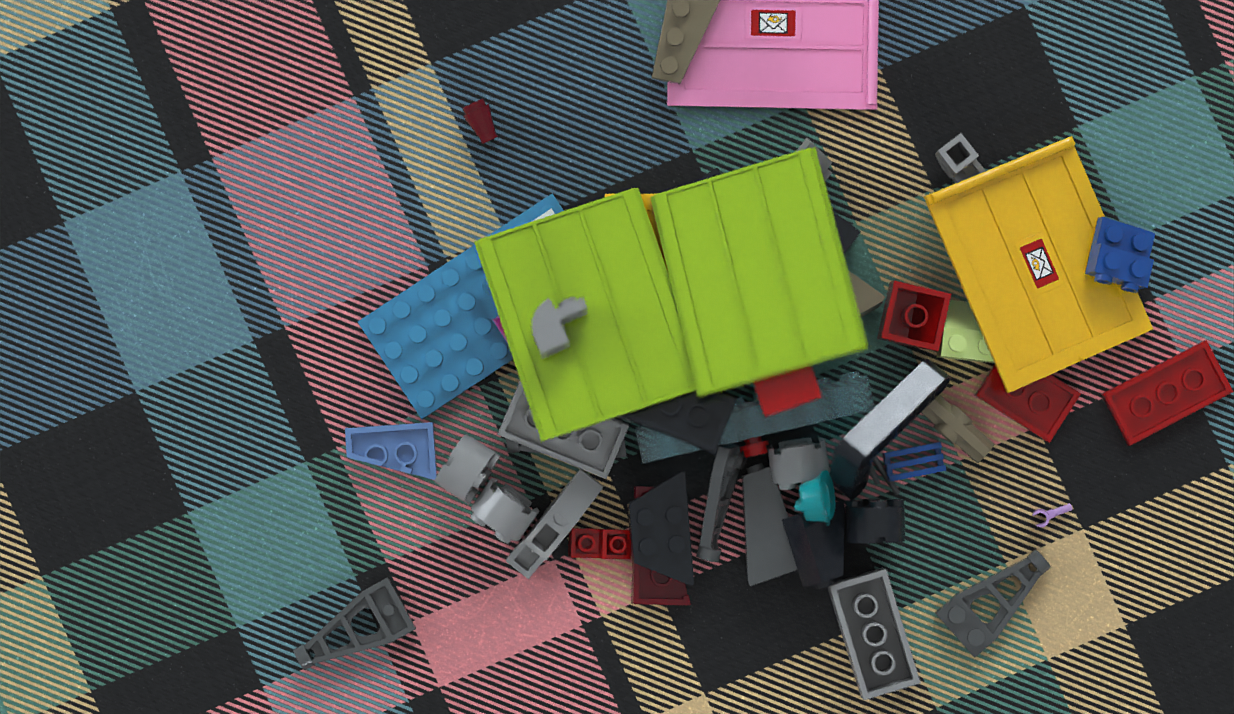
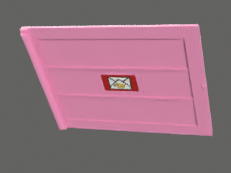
M720 0L681 83L667 82V106L877 110L879 0Z

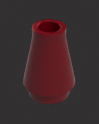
M483 98L462 108L465 113L463 115L464 119L480 138L482 144L498 137L490 106L485 103Z

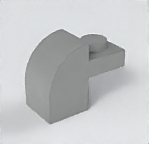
M962 133L935 153L942 169L955 183L985 172V169L976 159L979 155Z
M575 297L567 298L561 301L556 309L549 298L535 311L532 319V332L542 359L570 347L562 325L588 314L583 297L577 300Z

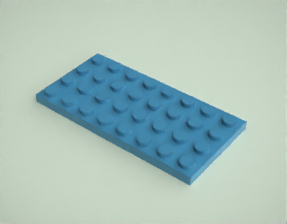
M552 193L490 235L529 223L551 208L555 214L564 210ZM475 245L358 321V324L421 419L432 414L513 360L509 344L492 320L498 316V312Z

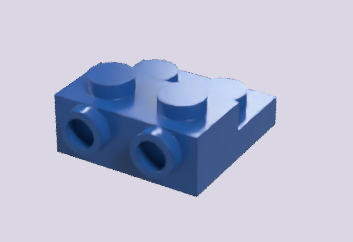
M1106 217L1098 218L1085 274L1094 276V281L1110 285L1113 282L1119 284L1121 289L1127 292L1137 293L1140 289L1148 288L1154 259H1150L1155 233Z

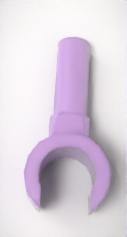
M1069 503L1048 511L1037 509L1033 512L1032 516L1038 513L1045 514V522L1036 524L1037 527H1045L1049 523V519L1073 509Z

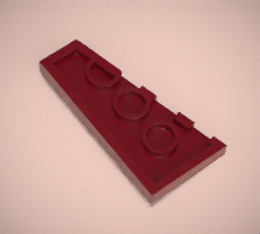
M635 486L634 499L644 495L653 487ZM632 562L631 604L691 605L685 583Z

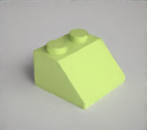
M950 300L937 357L994 363L969 302Z

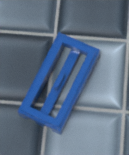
M941 442L882 453L888 482L946 471V465L943 462L944 456L941 452ZM934 449L935 455L891 463L890 461L892 457ZM932 461L937 463V466L895 475H893L892 469Z

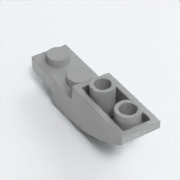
M579 469L547 507L541 518L509 554L506 562L529 579L575 526L603 489V485L583 469Z

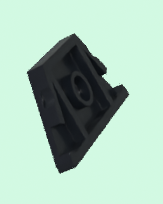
M682 471L677 472L673 477L656 485L644 495L637 497L627 504L632 562L685 584L694 585L685 472Z

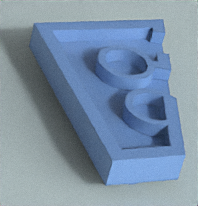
M434 422L345 428L347 458L432 480L436 479Z

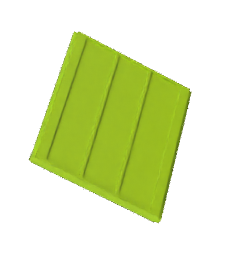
M815 147L796 151L650 197L699 397L869 349Z
M632 188L474 241L541 442L696 391L669 274L638 188ZM575 297L577 300L583 297L588 314L562 325L570 347L542 359L532 332V319L535 311L549 298L556 309L559 307L558 304L567 298Z

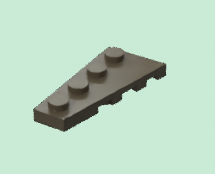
M667 0L651 79L675 84L681 83L720 0Z

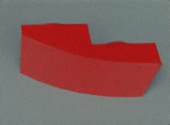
M572 528L569 532L568 557L631 559L630 530Z

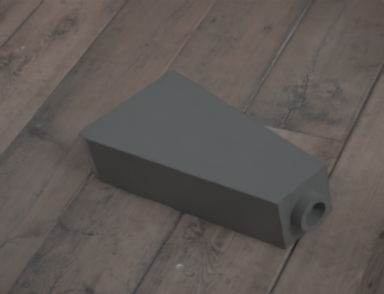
M763 463L746 468L748 474L742 475L746 577L749 586L798 570L782 519L788 518V514L778 485L773 483L770 466L764 468Z

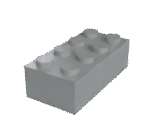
M882 567L833 582L834 585L828 586L860 697L863 700H867L920 684L921 682L887 570Z

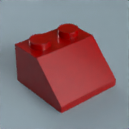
M895 280L891 281L877 339L910 347L939 351L952 294Z

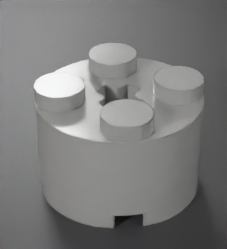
M466 434L449 455L450 458L446 464H443L434 482L470 505L478 493L477 489L485 485L492 474L490 470L495 467L501 456Z
M818 437L819 443H812L811 438L779 442V448L773 450L772 445L767 446L773 483L778 484L780 490L796 488V483L807 482L817 478L823 470H827L830 474L825 438Z
M491 478L471 506L473 513L470 518L480 526L485 527L487 524L496 531L494 535L506 544H509L511 540L519 541L539 513V509L536 507L531 510L529 506L532 502L527 497L506 483L501 488L496 485L498 479Z

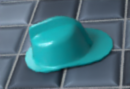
M823 470L817 478L800 485L799 498L795 501L794 507L795 510L803 511L808 521H826L829 524L834 515L835 491L832 478L827 470Z

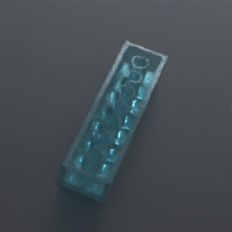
M859 371L839 375L840 381L831 383L830 377L817 380L823 398L767 418L764 416L757 394L753 395L754 401L744 403L743 397L738 398L719 446L871 411L875 406L868 376H860ZM643 426L635 428L642 463L701 450Z

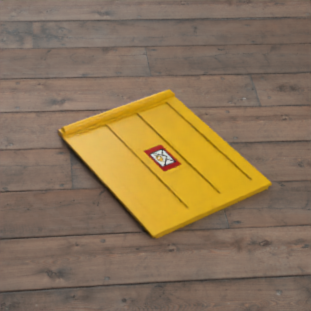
M1072 136L924 196V200L1007 393L1153 330L1138 292L1124 291L1121 289V285L1113 282L1110 285L1094 281V276L1085 274L1097 220L1105 216L1075 149L1076 144Z

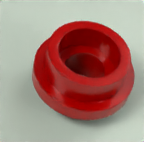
M761 436L745 439V446L739 447L740 451L744 452L745 458L767 453L766 445H769L768 440L762 441Z

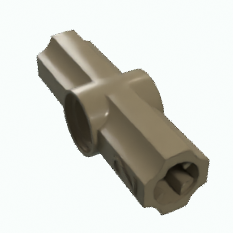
M941 395L921 412L934 424V428L945 439L959 446L976 463H979L995 445L972 424L973 421L955 405L951 406Z

